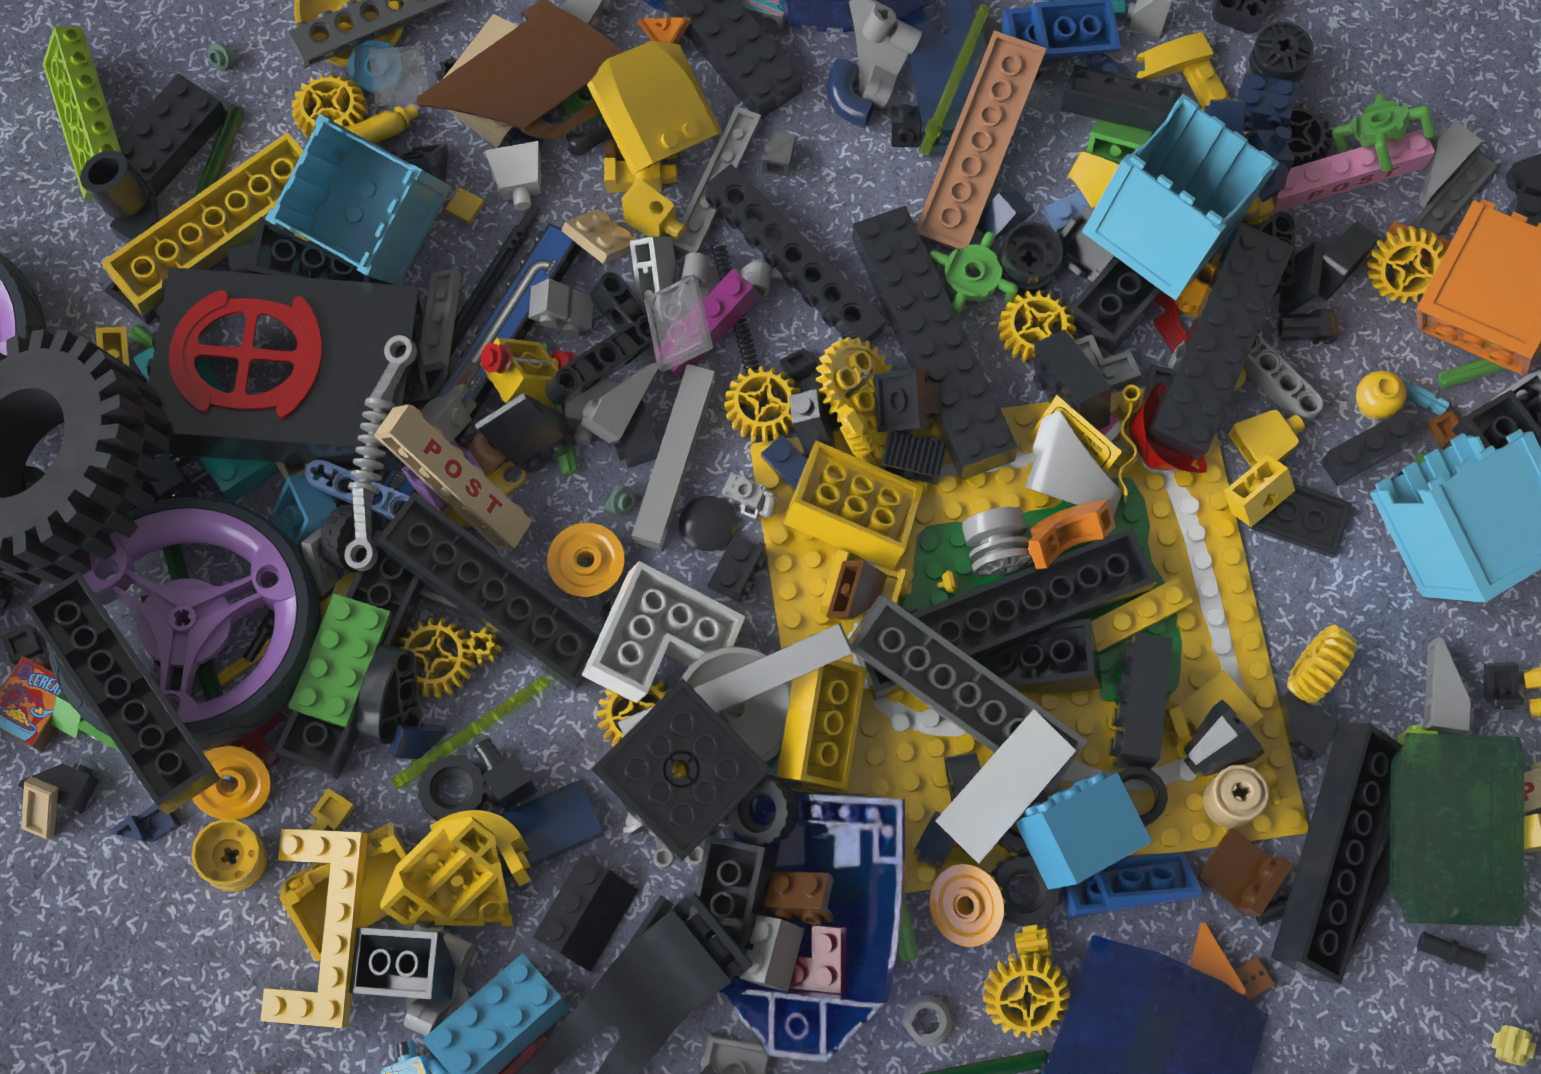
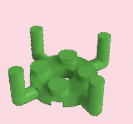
M1378 94L1375 97V104L1364 108V114L1359 118L1356 114L1350 124L1335 127L1332 131L1338 154L1349 151L1345 136L1354 134L1355 139L1360 141L1362 147L1375 145L1383 172L1393 169L1387 140L1396 141L1405 137L1406 129L1409 127L1411 120L1420 118L1425 138H1432L1436 135L1428 106L1408 109L1407 105L1403 103L1402 106H1397L1396 101H1387L1384 94Z
M987 232L980 245L971 244L962 249L958 248L949 256L935 250L929 252V257L936 271L938 264L945 267V286L956 295L952 306L959 320L966 300L983 302L996 289L1006 292L1004 297L1006 304L1008 302L1014 303V298L1017 296L1018 286L1001 278L1002 268L997 260V256L993 252L995 234L993 232ZM975 267L981 272V275L972 278L966 274L965 270Z

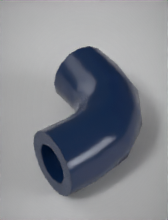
M837 59L830 70L826 85L829 103L838 116L851 124L866 128L873 113L874 102L864 99L854 92V83L859 74L858 67L848 60Z

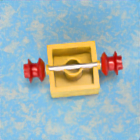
M497 337L493 343H489L484 347L480 356V364L506 404L524 393L550 407L553 402L545 394L546 385L559 369L570 363L577 355L573 352L559 350L550 357L541 342Z

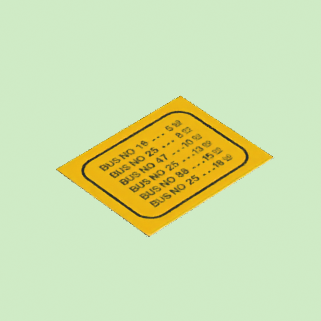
M1056 395L1027 440L1034 445L1043 417L1057 411H1062L1081 442L1101 468L1107 472L1122 451L1073 408L1071 410V407Z

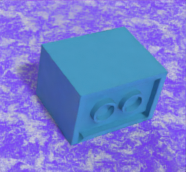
M1102 771L1091 777H1083L1073 782V787L1067 790L1062 789L1049 795L1047 801L1041 804L1038 802L1027 807L1023 812L1024 816L1015 821L1048 890L1078 884L1152 842L1118 772L1105 776Z

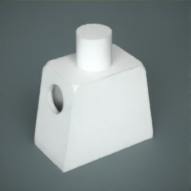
M538 141L485 150L502 200L513 199L514 207L517 210L529 209L531 206L530 196L541 194V153Z

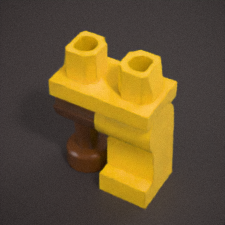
M605 141L604 182L607 193L627 192L637 178H640L655 190H663V184L677 182L676 164L662 165V161L632 175L626 161H618V157H623L616 141ZM677 154L666 159H677Z

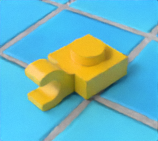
M1169 701L1166 702L1164 723L1168 734L1172 735L1176 754L1185 757L1183 747L1193 737L1189 735L1190 732L1187 724L1190 723L1189 717L1183 707Z
M328 788L310 813L317 820L308 830L328 831L331 828L334 831H339L354 810V804Z

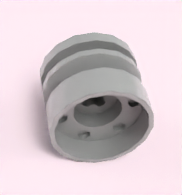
M1018 507L991 509L975 514L962 523L966 545L974 548L969 553L970 561L974 562L972 564L974 575L978 577L1005 575L1021 570L1034 562L1028 549V541L1030 539L1021 537L1027 532L1022 509Z

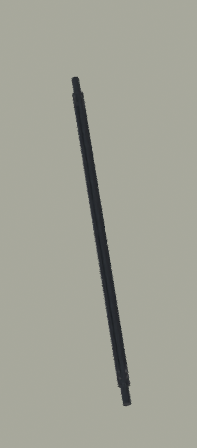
M531 205L519 225L513 227L506 241L456 317L449 359L529 235L528 230L541 211L537 206ZM443 369L425 372L428 390L431 389ZM347 488L345 491V493L352 492V490H350L349 488ZM340 499L336 507L338 508V506L341 505L346 506L347 504L351 503H348ZM269 609L267 615L263 618L260 626L256 629L258 634L242 658L253 663L265 642L272 638L275 622L273 610Z

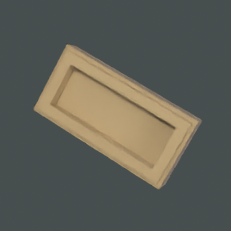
M32 776L24 782L21 829L47 840L54 835L58 787Z

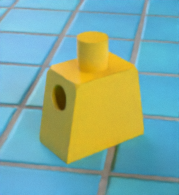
M637 178L621 198L624 222L648 237H666L668 234L674 239L679 240L686 230V225L676 220L675 205L643 180Z
M1272 410L1234 424L1228 435L1252 468L1267 454L1278 462L1283 461L1298 446L1299 439L1296 437V434L1303 431L1305 425L1298 415L1284 420L1278 410Z

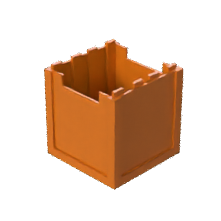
M1481 199L1479 203L1473 200L1416 308L1417 329L1525 377L1528 375L1541 351V223L1535 227L1526 223L1528 217L1516 212L1509 216L1494 210L1496 204Z

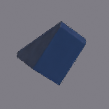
M1018 191L1000 192L984 209L978 228L984 235L987 232H993L996 240L1035 213V210Z

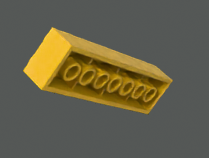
M288 132L104 259L101 263L106 273L142 316L146 315L164 299L162 281L164 278H167L169 267L209 270L229 256L230 246L246 244L256 236L260 217L265 219L269 210L274 209L304 150Z

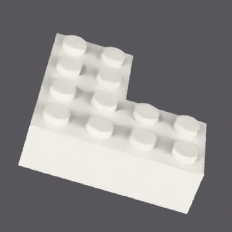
M638 561L628 572L582 676L637 703L648 693L664 654L690 666L695 660L710 651L733 646L745 616Z

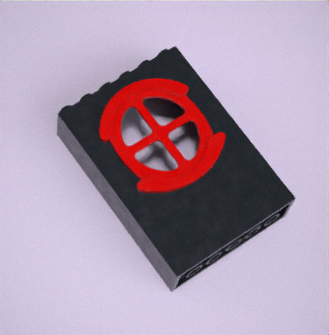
M169 267L168 276L162 281L163 304H159L157 309L159 327L158 331H154L152 337L154 354L147 364V373L150 376L148 385L154 388L160 397V400L154 405L166 412L168 420L167 425L156 430L169 438V451L167 453L171 455L291 464H309L314 460L320 459L339 467L361 469V467L353 463V460L363 458L364 456L357 453L355 449L356 447L366 446L365 443L358 440L359 435L368 434V432L360 428V424L370 423V420L364 418L362 413L364 411H373L372 408L364 404L365 399L370 398L390 363L384 354L386 343L390 338L397 335L406 336L415 346L416 341L412 340L413 337H418L419 344L421 342L424 308L418 286ZM238 313L246 315L243 340L239 347L202 345L199 343V338L203 331L217 320ZM262 315H267L285 324L296 337L297 348L294 351L254 348L258 318ZM401 345L396 349V358L405 354L406 345ZM200 356L237 359L239 364L234 391L224 393L208 385L199 376L195 368V360ZM253 361L285 362L294 365L291 375L274 389L256 395L246 393L250 365ZM410 365L405 368L396 385L397 387L393 391L392 403L396 405L395 407L409 405L407 391H411L413 370ZM378 446V449L386 453V457L376 458V461L384 465V468L380 470L403 472L401 469L404 468L405 464L386 446Z

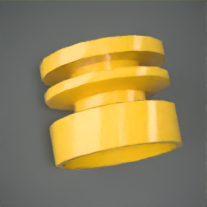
M221 819L208 824L198 833L193 843L191 854L194 868L199 875L212 886L224 892H239L252 887L260 880L264 873L268 856L264 842L248 825L235 819ZM231 852L237 855L235 857L237 862L233 865L229 862L230 856L228 854Z

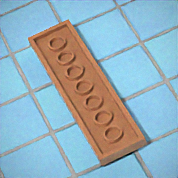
M994 30L917 223L916 229L922 239L952 250L962 249L971 244L1047 48Z

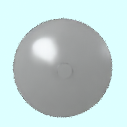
M729 646L718 648L695 660L684 672L681 679L683 678L692 688H695L767 655L748 647ZM791 681L717 712L764 762L769 761L781 751L792 687Z

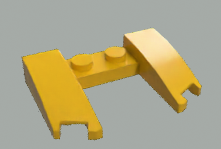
M1202 31L1163 43L1138 54L1136 61H1144L1145 71H1139L1136 78L1151 80L1183 72L1203 111L1205 105H1210L1211 99H1230L1210 62V58L1214 53Z

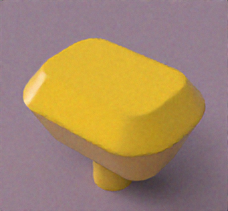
M947 570L942 575L943 581L937 583L939 589L945 587V590L949 593H957L959 586L956 575L953 571Z

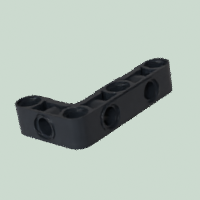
M614 272L605 273L591 290L590 296L593 303L603 316L608 318L617 332L588 349L556 372L545 388L547 398L555 404L562 405L570 401L580 393L589 390L644 353L660 335L661 330L658 322L625 281Z

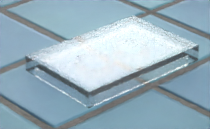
M694 274L644 298L657 366L662 372L713 349L699 281Z

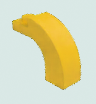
M469 810L448 815L430 825L433 830L441 821L472 816L494 833L497 852L504 857L519 886L531 881L526 871L531 866L524 854L529 848L514 825L502 816L488 811Z

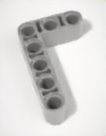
M1257 334L1243 367L1246 375L1289 417L1298 415L1304 422V425L1309 424L1323 408L1321 396ZM1184 341L1177 346L1169 359V369H1173ZM1260 364L1267 365L1270 370L1263 369ZM1281 384L1287 385L1290 391L1283 389ZM1301 404L1307 405L1311 411L1303 409Z

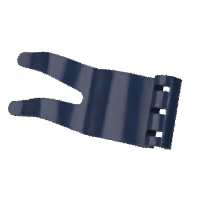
M890 0L892 9L896 14V19L922 31L915 50L912 54H909L921 117L923 157L945 155L987 49L982 29L969 0H945L950 32L946 35L938 34L922 11L918 0ZM933 134H940L941 146H934Z

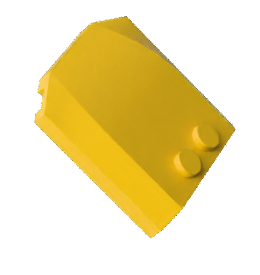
M650 41L613 56L602 63L596 75L587 84L632 175L723 133L679 44Z

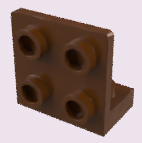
M1230 828L1199 872L1197 878L1244 916H1261L1294 864L1285 857H1269L1237 830Z

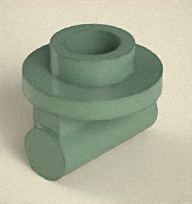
M222 42L213 43L208 49V59L217 70H226L231 65L236 66L242 60L238 54Z
M616 484L603 511L610 515L627 516L635 505L633 491L630 488Z

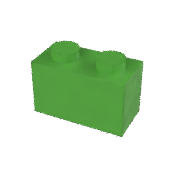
M1098 119L1091 131L1086 153L1119 165L1127 154L1131 155L1139 146L1142 147L1152 136L1153 131Z

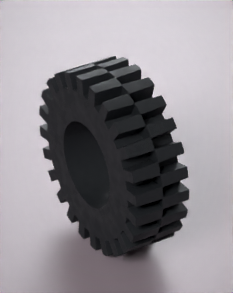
M41 329L32 331L30 342L19 335L7 339V356L0 352V575L12 581L19 580L28 585H40L41 579L52 584L61 583L66 580V570L75 574L80 571L82 575L91 571L92 566L89 553L105 560L110 558L117 550L109 535L115 531L130 538L139 526L127 514L133 505L149 511L155 500L153 496L142 490L144 481L162 482L166 468L150 457L169 451V438L156 431L168 424L166 412L154 405L160 400L159 394L154 388L145 383L147 379L143 375L85 337L79 336L78 338L69 331L57 329L54 336ZM65 422L62 445L54 463L36 484L21 493L23 470L32 450L49 431Z

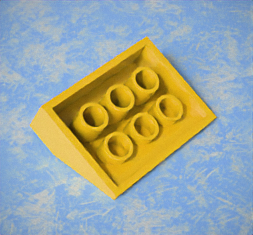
M816 440L790 502L783 524L893 570L906 549L923 486Z

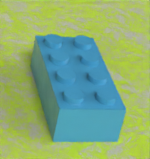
M522 953L423 1038L422 1041L449 1074H498L564 1016L569 1009L557 991Z

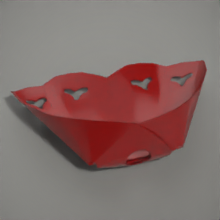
M1159 382L1151 389L1128 426L1133 443L1136 445L1144 463L1150 469L1207 473V463L1204 456L1197 460L1196 465L1199 467L1197 469L1191 466L1195 459L1146 437L1145 432L1159 402V399H1157L1158 391L1162 395L1165 385Z

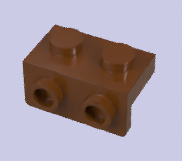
M772 872L764 907L774 918L782 919L789 923L804 921L811 925H820L821 922H833L834 915L827 907L834 878L829 873Z

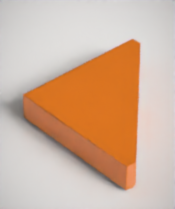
M689 17L641 18L637 20V23L651 41L672 44L679 43L691 22Z
M1201 922L1186 979L1191 982L1246 996L1247 991L1206 923Z

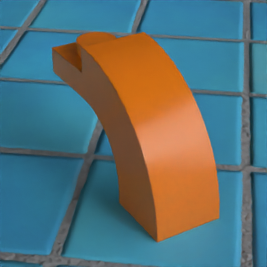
M1109 500L1076 505L1050 515L1030 529L1032 538L1028 541V549L1036 569L1047 568L1063 551L1072 546L1087 541L1105 539L1116 527Z

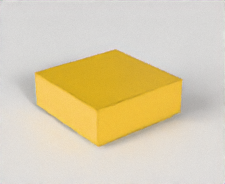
M460 187L445 210L447 214L471 225L485 205L484 199Z

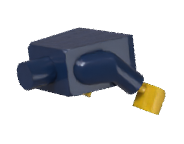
M1279 126L1275 130L1260 128L1244 134V138L1247 139L1250 145L1260 152L1263 150L1279 162V165L1246 214H1254L1258 209L1260 201L1264 203L1271 197L1277 196L1286 186L1287 176L1294 163V156L1287 145L1291 138V132L1283 126Z

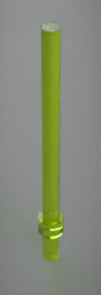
M980 5L934 116L928 120L925 127L926 135L919 149V152L923 155L930 154L936 137H940L944 128L943 120L989 14L990 8L986 5Z
M544 675L540 676L424 757L412 760L410 762L411 765L391 778V781L399 789L417 775L421 777V773L427 769V765L430 762L433 763L438 757H445L550 685Z

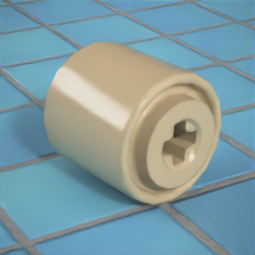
M1231 765L1219 772L1206 786L1203 795L1204 809L1209 818L1217 825L1228 829L1241 828L1257 818L1267 807L1269 789L1264 777L1254 768L1246 765ZM1237 785L1244 789L1247 794L1244 796V801H1242L1240 796L1234 797L1233 795Z

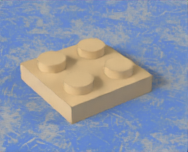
M598 209L565 221L561 230L602 264L630 253V241L636 240L628 230L617 225L605 212Z

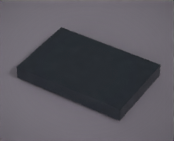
M1293 483L1295 491L1254 526H1249L1252 530L1334 558L1338 551L1352 503Z

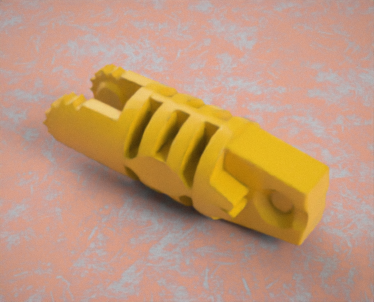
M846 404L841 406L837 410L842 423L840 430L854 457L868 462L865 455L870 453L878 461L882 459L883 454L862 413H856L853 408Z

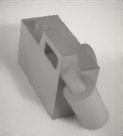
M731 473L721 493L729 500V503L734 504L735 502L740 504L741 514L758 521L760 515L766 518L773 517L778 496L764 485ZM749 508L755 510L754 515L747 512Z

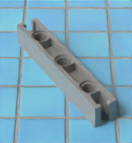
M690 364L686 366L631 535L635 545L662 552L716 379H714L715 371Z

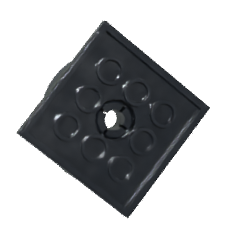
M683 678L591 768L621 800L631 816L649 828L680 861H683L772 770ZM674 762H680L685 766L686 774L683 779L672 778L674 776L672 772Z

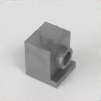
M783 130L773 132L772 141L766 142L764 155L762 156V172L789 177L795 152L796 135Z

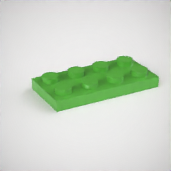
M333 593L311 648L309 659L304 671H302L288 708L349 729L357 708L363 678L376 650L381 646L393 614L388 610Z

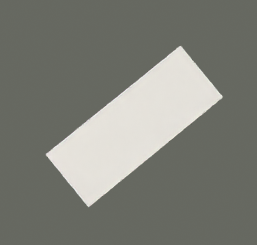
M1033 709L936 819V822L971 857L980 863L1076 750Z

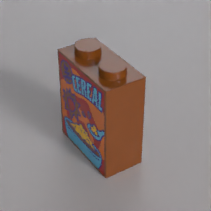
M22 656L0 689V730L43 752L58 729L51 725L56 696L62 691L55 679L54 673L50 671L51 665L38 657L31 661Z

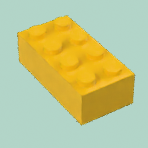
M835 660L793 679L777 776L786 780L822 788L847 790L867 667Z

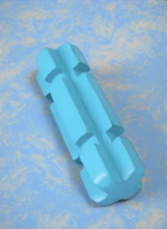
M1400 377L1407 390V399L1426 409L1428 407L1432 408L1431 411L1439 416L1447 411L1450 404L1449 400L1441 396L1437 398L1435 393L1416 383L1411 385L1410 380Z

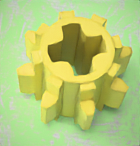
M1504 1025L1499 1033H1494L1491 1048L1496 1049L1495 1057L1499 1060L1514 1065L1526 1066L1527 1060L1534 1058L1536 1044L1531 1042L1533 1034H1530L1528 1031Z

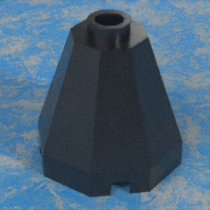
M1223 699L1211 708L1184 749L1188 757L1183 761L1195 775L1201 772L1204 777L1219 773L1231 765H1243L1255 761L1265 753L1263 747L1243 721H1240L1235 711Z

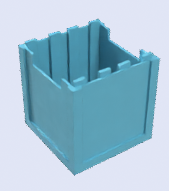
M1184 94L1176 101L1165 122L1142 147L1139 146L1131 155L1127 154L1123 158L1082 231L1175 301L1230 237V234L1239 225L1279 165L1277 160L1263 150L1260 152L1250 145L1242 135L1236 131L1233 133L1226 128V124L1215 116L1211 117L1198 108L1199 105Z
M319 114L314 123L316 128L274 209L269 210L265 220L296 232L357 266V270L367 276L394 285H400L452 186Z
M1518 429L1506 437L1509 444L1501 449H1495L1494 446H1489L1485 449L1479 436H1466L1465 433H1462L1451 439L1452 445L1445 450L1439 452L1438 449H1434L1424 455L1426 461L1417 465L1416 461L1402 468L1403 474L1397 478L1390 480L1389 477H1386L1375 484L1376 489L1371 491L1370 495L1423 597L1486 603L1541 570V448L1533 432L1523 433L1521 429Z

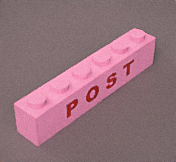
M1423 129L1407 133L1400 140H1387L1393 169L1388 172L1381 170L1375 145L1360 147L1293 167L1287 176L1285 188L1277 196L1272 197L1275 209L1271 214L1426 168L1435 153L1429 138L1424 137Z

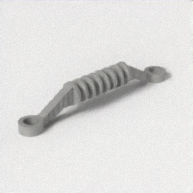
M402 335L394 336L386 343L384 354L390 363L370 398L365 399L364 404L372 408L373 411H364L362 413V416L370 420V423L360 424V428L368 432V434L359 435L358 440L365 443L366 446L356 447L355 449L357 453L364 457L353 460V463L361 467V470L351 471V476L359 479V482H350L348 485L353 495L356 539L347 546L345 560L350 567L359 571H367L372 568L378 558V551L372 543V522L370 518L372 516L370 509L372 508L374 495L379 493V488L372 485L371 482L381 481L382 477L373 471L384 468V465L376 461V458H384L386 453L378 449V446L384 445L374 434L388 416L385 414V411H391L396 406L392 403L393 391L397 387L396 385L405 368L415 360L417 355L415 344ZM401 345H406L405 354L396 358V349ZM366 548V558L362 562L357 563L356 553L359 549Z

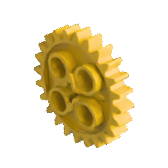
M850 337L839 340L824 350L825 355L819 358L823 364L816 367L822 373L821 376L816 378V381L823 384V387L818 392L825 393L826 395L822 402L823 404L830 403V414L837 412L841 406L846 404L853 408L856 413H862L870 429L876 428L874 374L889 372L893 366L884 364L886 355L879 357L877 355L878 347L870 349L869 341L861 343L859 337L851 340ZM870 371V374L867 376V378L862 380V377L867 375ZM854 388V391L845 397L846 393ZM837 416V421L841 422L839 416Z

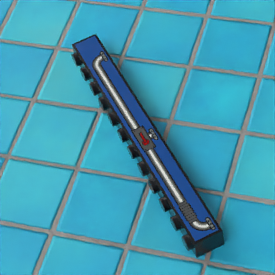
M549 223L544 231L541 230L537 234L534 247L530 253L527 252L523 256L520 269L516 275H512L508 279L505 292L501 298H497L491 307V314L486 321H482L479 324L476 337L471 344L465 346L460 362L456 367L450 369L445 385L441 391L438 390L434 394L432 399L444 397L456 385L464 384L468 392L464 395L461 402L473 398L477 407L473 409L470 417L472 420L474 419L494 387V384L488 379L487 373L480 364V356L484 347L489 343H493L497 337L524 340L535 323V320L529 318L531 286L549 278L560 283L581 251V246L563 233L561 228ZM472 420L454 439L457 444L463 436V434L465 433L468 426L470 425V423L472 422ZM385 471L382 485L408 496H411L414 492L417 493L404 472ZM380 491L374 495L372 505L379 504L383 500V494ZM406 502L397 503L393 509L394 513L397 514Z

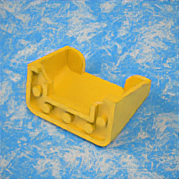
M393 823L385 824L368 833L359 928H366L389 915L381 909L380 904L396 865L408 854ZM313 863L287 878L280 886L279 898L316 962L321 960L331 863Z

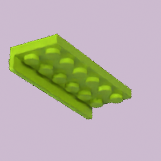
M54 26L43 61V67L83 199L89 200L93 198L84 189L80 181L81 170L94 155L102 151L114 150L121 152L83 28L81 26Z

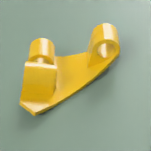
M1080 152L1068 176L1080 189L1089 205L1095 209L1119 165L1104 158Z

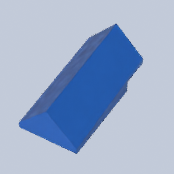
M1111 0L1035 2L1032 7L1005 9L1003 12L1001 33L1047 48L1043 60L1121 50Z
M1175 852L1126 856L1078 884L1063 887L1066 917L1067 919L1191 901L1202 896V889L1185 853Z

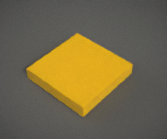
M1224 669L1179 704L1180 707L1185 709L1189 717V724L1195 731H1197L1211 708L1222 699L1235 711L1236 716L1249 729L1264 717Z

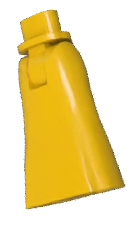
M408 105L405 108L397 106L393 112L385 110L354 125H347L344 128L373 144H377L401 133L410 125V120L418 117L419 113L413 105Z

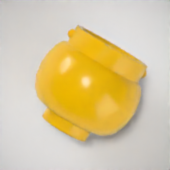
M1378 370L1369 373L1361 379L1356 389L1358 408L1363 415L1370 419L1382 420L1394 416L1402 410L1407 400V390L1404 382L1398 375L1390 371Z

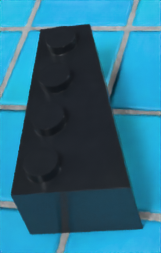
M260 217L248 273L369 283L370 276L358 271L357 266L344 260V258L321 249L322 246L312 241L309 243L294 236L295 233L285 228L282 230Z

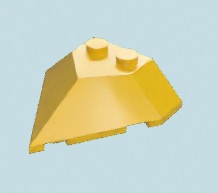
M472 816L441 821L396 865L381 901V909L403 925H416V921L434 922L435 925L484 926L485 923H500L501 926L513 927L494 833Z

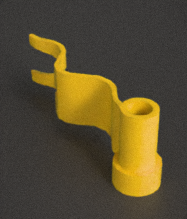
M1135 385L1126 386L1119 401L1120 412L1126 416L1121 424V442L1133 455L1129 461L1120 467L1118 472V486L1122 490L1124 503H1127L1128 493L1122 477L1135 466L1137 461V447L1125 435V430L1131 423V418L1136 415L1143 404L1140 389Z

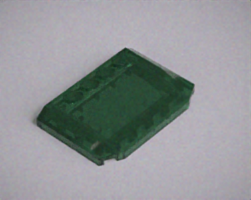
M1406 733L1404 737L1406 740L1399 754H1395L1391 762L1390 891L1394 899L1398 901L1404 914L1402 915L1404 921L1428 924L1519 926L1524 912V750L1520 737Z

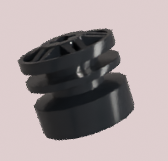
M1276 22L1266 26L1257 36L1245 67L1246 73L1300 83L1314 52L1310 36L1298 25L1288 22Z
M1026 222L1014 227L1006 236L997 257L1002 268L1001 278L1015 283L1018 286V295L1024 296L1027 291L1031 295H1036L1037 291H1043L1052 281L1063 256L1062 242L1056 232L1045 224Z

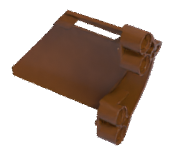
M538 0L521 12V17L526 19L524 23L417 97V105L484 117L517 127L531 137L553 141L601 112L594 100L560 125L547 123L542 120V117L586 87L604 61L624 51L574 15L556 7L548 0Z

